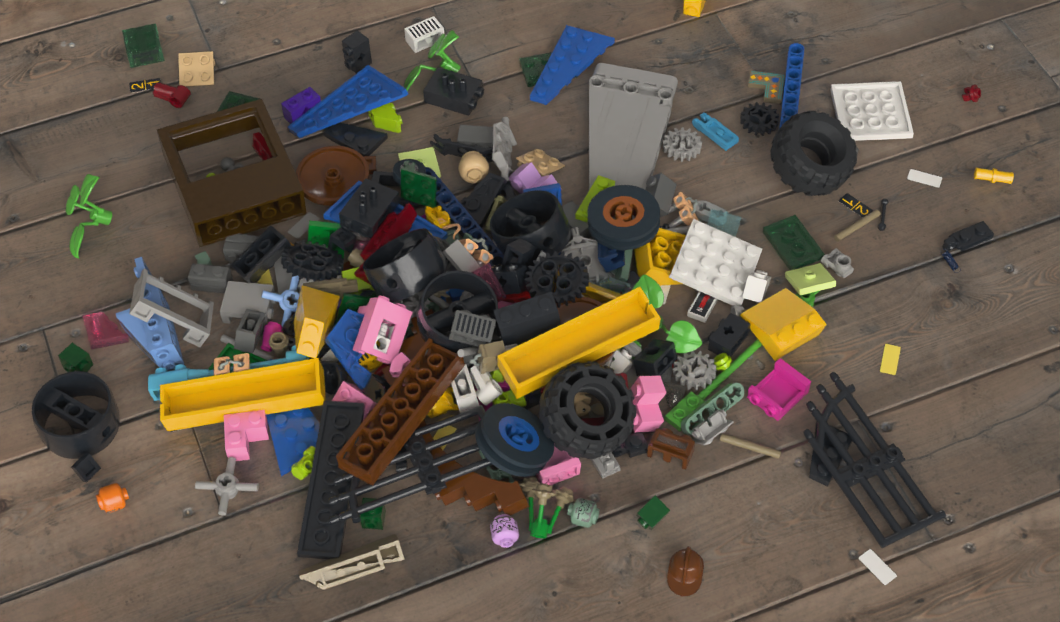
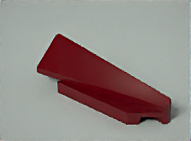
M407 203L400 213L397 214L394 211L386 217L360 253L363 260L366 261L372 253L389 241L409 232L417 216L410 203ZM363 262L354 275L370 284L363 270Z

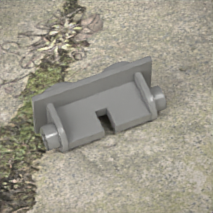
M723 409L717 410L708 417L710 425L704 420L693 429L692 435L695 438L693 441L704 446L708 445L717 435L725 432L734 422L725 418L727 414Z

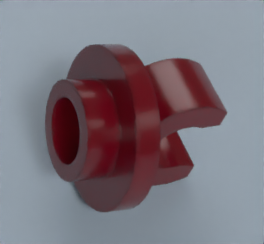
M976 84L964 88L965 94H962L964 101L972 100L977 102L981 97V90Z

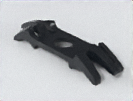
M434 134L433 137L437 143L430 141L431 146L444 156L449 154L462 157L465 153H461L458 148H463L467 152H479L488 163L493 162L492 156L485 155L493 152V147L469 146L452 142L450 138L442 139L437 134Z

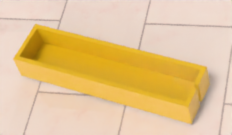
M638 287L498 355L497 366L518 399L547 385L552 377L571 364L593 362L658 330L661 318L653 305H649V299L641 287Z
M319 358L163 384L160 385V401L162 403L160 404V421L167 431L224 422V415L265 410L267 415L320 406L326 401L324 369Z

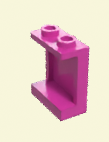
M780 358L775 362L772 372L756 386L751 385L749 387L747 398L752 404L763 409L769 417L779 421L809 393L811 381Z

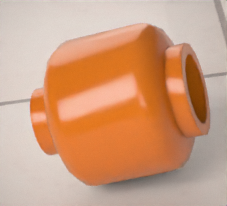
M118 483L100 488L99 494L96 495L100 510H104L106 513L125 508V500L129 499L126 488H121Z

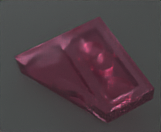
M103 312L83 315V322L91 350L129 342L128 335L126 333L123 334L118 329V326L110 321Z

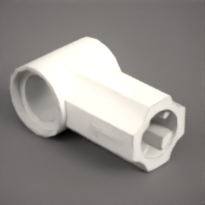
M475 365L470 369L469 374L477 388L476 395L484 405L487 406L503 393L502 388L491 377L489 372L481 374L479 366Z

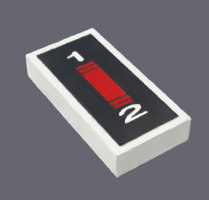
M699 291L688 310L687 316L705 323L718 299Z

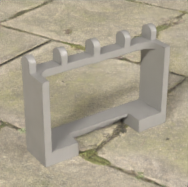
M144 268L140 278L134 285L129 314L145 322H148L154 313L187 328L183 334V340L201 347L210 335L214 302L209 301L207 303L199 299L198 294L194 293L191 295L181 290L179 285H176V287L164 282L163 277L159 276V278L148 274V270ZM146 283L202 309L203 314L200 316V323L197 324L143 298Z

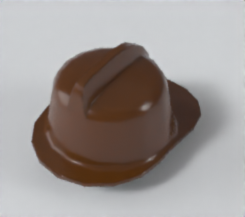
M690 546L672 555L669 563L667 583L670 590L679 596L695 594L702 583L704 562L697 552L691 550Z

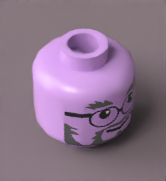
M502 514L496 516L491 522V536L495 544L507 548L518 540V525L513 517Z

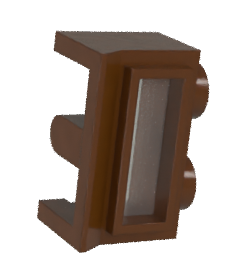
M656 428L648 445L647 457L651 458L653 450L663 453V460L665 462H671L672 457L683 460L682 469L686 470L694 452L695 441L688 435L679 436L673 434L670 429L662 428L661 430Z

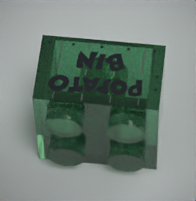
M156 23L122 30L131 68L165 61Z

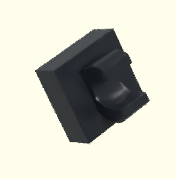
M85 453L71 466L79 478L86 483L101 469L89 453Z

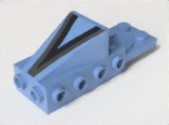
M136 258V267H134L136 277L140 278L144 268L148 270V274L152 275L143 258ZM146 283L143 298L170 310L162 291ZM130 309L115 313L128 337L159 368L172 370L176 365H184L175 326L172 321L154 313L149 321L145 322L130 315Z

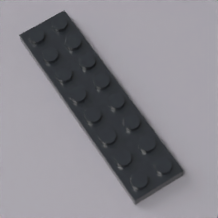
M324 401L297 550L298 557L334 559L341 556L347 519L331 524L329 518L348 510L349 500L330 505L328 499L349 491L352 480L344 481V483L337 485L334 483L333 479L347 473L338 468L336 455L363 422L364 403Z

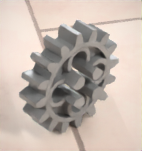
M684 127L679 131L677 128H674V132L669 130L668 135H665L663 140L664 153H668L667 157L673 156L674 161L678 158L681 162L684 159L690 161L691 157L696 158L697 154H700L702 148L701 137L697 136L696 131L691 133L690 128L687 131L684 130Z

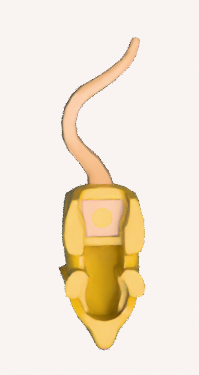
M425 206L426 220L444 231L452 227H458L453 234V240H455V236L461 230V226L457 223L451 224L449 214L446 211H442L441 206L435 207V209Z

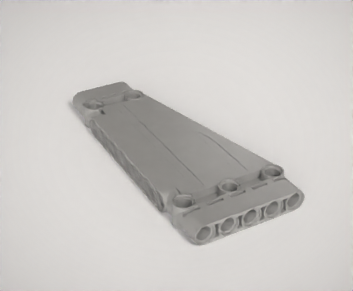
M598 63L596 65L594 73L589 79V190L598 175L614 180L615 186L632 185L644 190L646 189L647 180L653 176L670 119L673 98L678 85L676 77L606 63Z

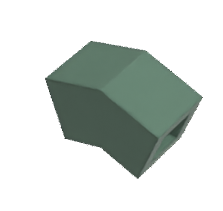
M206 251L195 255L197 264L212 265Z

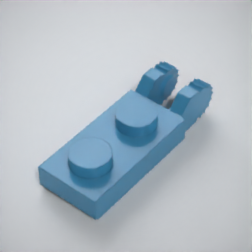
M702 113L700 120L697 118L692 120L693 126L698 131H701L725 151L739 142V137L715 118L707 115V113Z

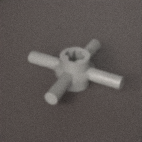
M233 457L228 458L226 472L220 474L216 482L196 481L195 489L215 490L217 495L221 497L218 514L222 516L227 513L229 499L234 498L238 491L259 490V483L239 482L233 476L236 459Z

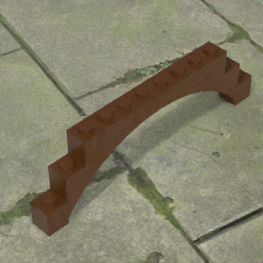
M430 309L425 312V315L428 316L434 312ZM417 316L411 318L414 326L410 328L414 336L403 340L399 354L402 352L409 358L410 362L426 343L419 332ZM391 365L382 369L385 376L383 378L392 385L398 377H392L389 372ZM425 419L420 423V425L417 428L426 426ZM430 433L422 435L426 443L434 441ZM441 447L430 450L433 459L447 454ZM453 460L437 467L442 475L463 466ZM475 472L445 482L447 488L435 493L437 500L442 499L445 506L464 497L467 505H473L475 511L495 503L499 512L504 511L505 514L511 516L529 507L517 481L513 483L498 481Z

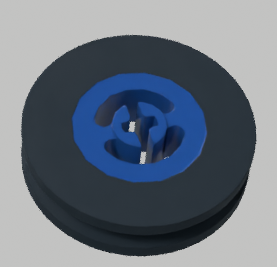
M509 403L493 405L485 412L476 426L475 438L483 455L494 466L511 475L529 477L538 474L554 453V442L551 438L548 439L543 431L545 429L543 423L540 422V419L535 414L518 405Z

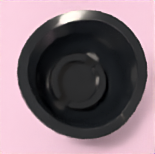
M332 360L322 361L320 363L324 369L325 392L336 394L342 382H347L348 373L339 362Z

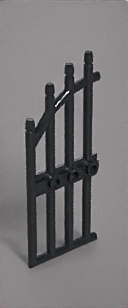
M835 372L830 373L831 380L835 382L840 392L832 398L822 384L816 386L817 391L826 402V406L821 414L812 401L806 403L808 410L812 412L811 414L818 423L817 437L815 438L809 429L804 430L803 433L880 547L884 548L945 518L944 510L936 512L901 464L905 461L901 450L894 443L888 446L851 393L855 392V386L851 384L846 387L838 374ZM844 398L878 444L880 450L874 453L870 452L837 404ZM832 412L864 458L854 461L827 423ZM825 434L847 466L837 469L824 451ZM891 467L895 468L927 513V517L918 520L884 472ZM875 475L878 476L911 525L903 529L900 527L867 480L868 478ZM858 483L861 484L893 530V534L887 537L883 536L850 487Z
M480 405L417 428L404 444L406 451L397 454L388 465L390 466L410 458L413 464L411 468L381 478L373 486L365 484L359 487L361 479L349 473L335 477L333 479L335 485L342 484L344 481H352L349 491L329 498V504L335 505L349 500L350 509L341 512L339 515L331 516L329 518L330 523L336 524L341 520L344 521L352 518L353 523H358L361 521L360 514L423 490H425L427 495L441 492L442 489L447 488L445 482L492 465L485 458L441 475L437 466L480 451L477 443L435 459H433L430 450L474 435L477 425L428 443L425 442L422 436L479 415L481 419L486 412L483 406ZM416 474L421 483L358 506L357 496Z

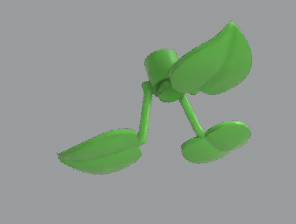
M451 30L446 36L442 33L430 48L428 58H432L436 53L437 56L443 59L440 67L458 73L461 66L450 59L443 51L448 45L459 38L455 31ZM422 64L416 66L407 76L404 88L408 92V89L420 74L421 69L436 71L437 68Z
M91 174L85 176L80 190L77 185L72 186L66 203L67 215H71L75 206L90 211V219L93 220V222L80 223L79 227L76 226L72 232L69 248L75 258H79L78 252L84 235V226H98L99 223L109 225L112 219V211L100 208L87 200L91 190L100 178ZM79 194L81 195L80 204L77 203ZM86 203L93 208L86 207L84 204Z
M642 275L632 290L641 287L649 299V305L652 304L654 308L661 307L664 302V294L661 287L651 277ZM659 315L661 318L659 329L662 328L665 333L669 334L666 341L674 342L676 353H688L702 345V340L696 328L690 322L685 320L676 321L672 324L669 331L663 324V317ZM637 340L634 341V343H636L642 351V345L640 344V342H638Z

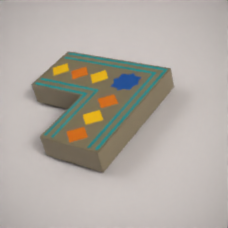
M750 71L748 87L765 89L763 102L781 104L785 75Z

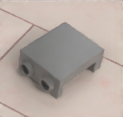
M228 281L220 309L222 322L230 324L232 317L242 318L246 309L266 313L264 326L273 319V306L277 304V301L261 298L263 290L275 293L274 286L271 284Z

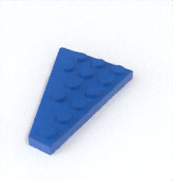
M367 65L291 123L288 129L296 137L302 138L408 95L406 88Z

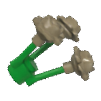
M534 477L524 478L522 483H519V486L527 494V499H529L530 524L528 531L531 532L530 536L546 539L547 534H552L554 523L564 505L575 503L573 491L566 487L552 490V485L539 483ZM536 495L539 498L538 504L540 506L538 518L534 522L533 499ZM555 496L557 499L556 509L548 525V521L543 519L544 505L547 504V499Z

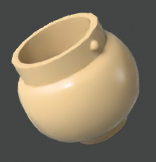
M469 151L460 160L458 165L459 174L467 183H480L488 175L489 164L481 153Z

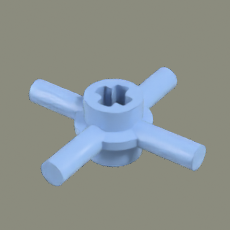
M298 275L292 277L289 290L284 291L281 295L263 290L261 298L279 302L280 307L284 310L282 327L284 322L297 309L300 295L297 292L299 284ZM289 297H291V300L294 302L292 305H290V302L287 300Z

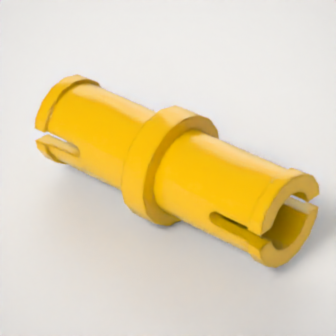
M977 167L974 171V179L988 180L990 183L1003 182L1012 184L1013 172Z

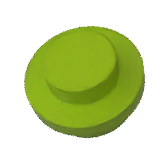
M726 353L717 355L714 358L716 370H726L732 361L731 357L727 356Z

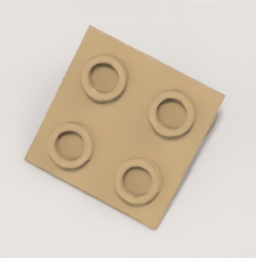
M213 51L179 53V85H214L215 59H213Z
M535 149L516 157L519 160L517 163L518 167L532 162L541 177L565 167L558 159L550 157L540 149Z

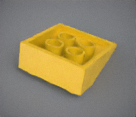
M659 228L656 236L649 243L634 249L638 276L641 278L642 275H647L654 279L659 286L682 284L669 278L686 235Z
M787 288L740 314L743 320L751 324V331L774 361L820 335L827 325L813 307Z

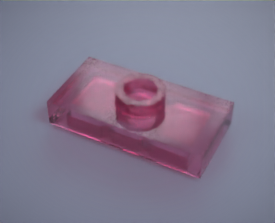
M488 263L471 272L484 279L491 286L496 295L497 302L507 298Z

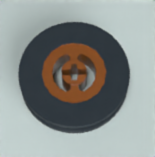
M616 185L606 188L592 198L587 210L590 234L598 243L611 249L631 250L642 247L656 236L660 226V207L657 200L651 193L637 186Z

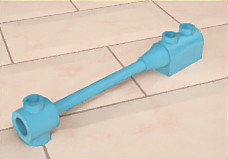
M294 345L291 351H286V358L250 363V369L308 360L309 357L298 354L296 352V345ZM182 364L176 365L173 371L157 368L155 374H149L148 391L153 400L157 401L160 400V385L214 376V370L190 369ZM234 366L230 367V373L234 372Z

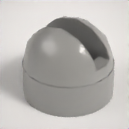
M732 305L730 313L742 319L740 314L745 311V308L740 305Z

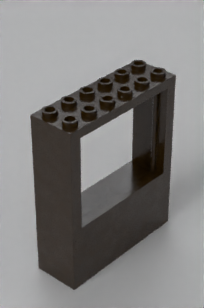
M262 99L156 129L164 159L199 248L226 240L227 237L236 234L242 235L307 214L303 188ZM260 128L273 158L190 182L178 151Z

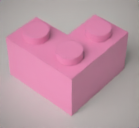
M639 376L630 388L635 398L633 405H636L633 430L634 433L655 432L656 428H659L664 422L658 403L666 394V390L661 376Z
M265 410L224 415L225 450L228 458L233 457L236 461L250 460L249 442L269 440L268 420Z

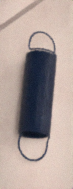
M948 250L944 252L942 256L953 271L958 269L959 265Z

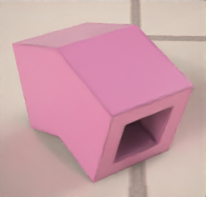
M402 352L391 362L389 372L392 377H399L410 363L409 358Z

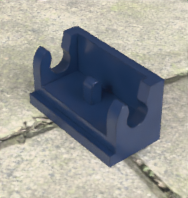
M598 243V259L606 273L625 265V250L611 249Z

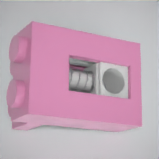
M379 295L376 298H370L367 306H359L358 313L363 314L364 318L353 351L360 354H365L366 352L376 356L377 361L391 364L392 360L399 354L412 311L407 310V306L403 304H393L389 302V298ZM377 340L380 341L379 349L376 346Z

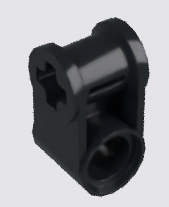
M371 374L363 393L375 403H378L392 385L385 378Z

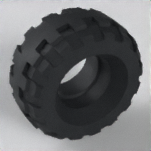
M807 111L791 116L777 131L772 140L773 145L770 150L771 161L774 162L773 168L776 174L781 176V181L785 185L791 186L792 190L797 193L803 192L807 196L827 195L842 186L853 173V168L857 163V146L855 140L850 136L851 132L841 124L840 120L834 119L824 112ZM801 147L814 151L820 158L822 165L809 159Z
M588 361L586 363L577 362L563 368L545 386L539 401V419L544 425L545 429L543 431L546 437L552 439L557 449L566 451L569 456L574 458L596 459L609 454L626 440L634 427L633 421L636 417V405H633L635 398L632 390L627 388L625 379L621 375H616L614 370L607 365L600 366L597 362ZM585 392L592 394L600 401L604 409V421L600 426L589 425L578 417L574 409V397L577 393Z

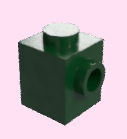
M73 342L58 355L67 373L75 371L88 372L93 366L89 353Z
M655 495L637 512V522L644 529L649 528L652 530L669 514L670 509Z
M363 498L362 504L376 500V498ZM385 505L360 514L363 529L383 530L386 514Z

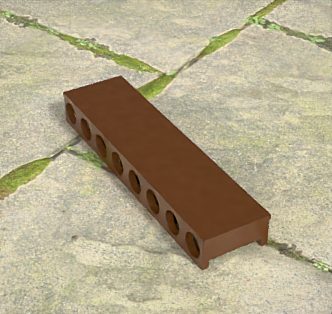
M429 338L336 455L338 468L373 486L465 366L463 357H459L458 354L433 343V340Z

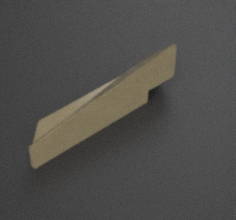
M394 534L341 554L339 558L328 559L302 569L298 573L300 579L315 584L316 587L324 590L385 569V563L405 559L398 537Z

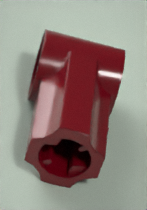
M157 82L154 86L153 95L154 97L169 101L176 108H181L190 97L191 92L183 85H178L176 88Z

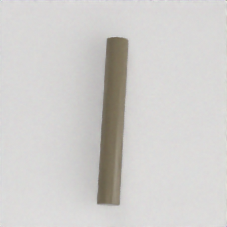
M874 210L834 235V239L839 242L881 215L880 211Z
M722 433L720 438L722 442L777 459L780 458L782 452Z

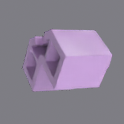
M532 162L522 164L509 176L512 187L520 194L523 193V189L557 184L552 174L541 177Z

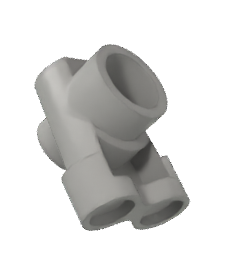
M837 248L830 254L824 255L821 259V262L827 268L833 269L836 275L845 278L854 271V268L851 266V258L844 255Z

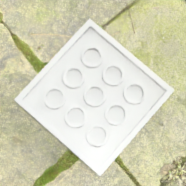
M901 81L831 84L830 90L836 118L841 121L845 128H848L851 132V138L855 141L913 138L914 133Z
M693 219L669 278L730 305L741 306L744 300L742 297L748 275L754 273L762 248Z

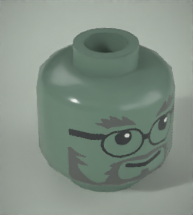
M578 498L575 503H570L567 515L571 516L572 524L589 528L592 524L596 525L600 508H597V504L594 501Z

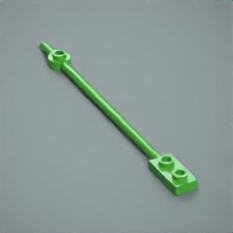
M819 291L799 295L797 292L796 296L813 307L815 295ZM758 339L755 340L726 370H723L712 381L711 385L708 384L698 395L691 391L665 415V421L680 432L682 420L702 405L707 396L762 346L761 342Z

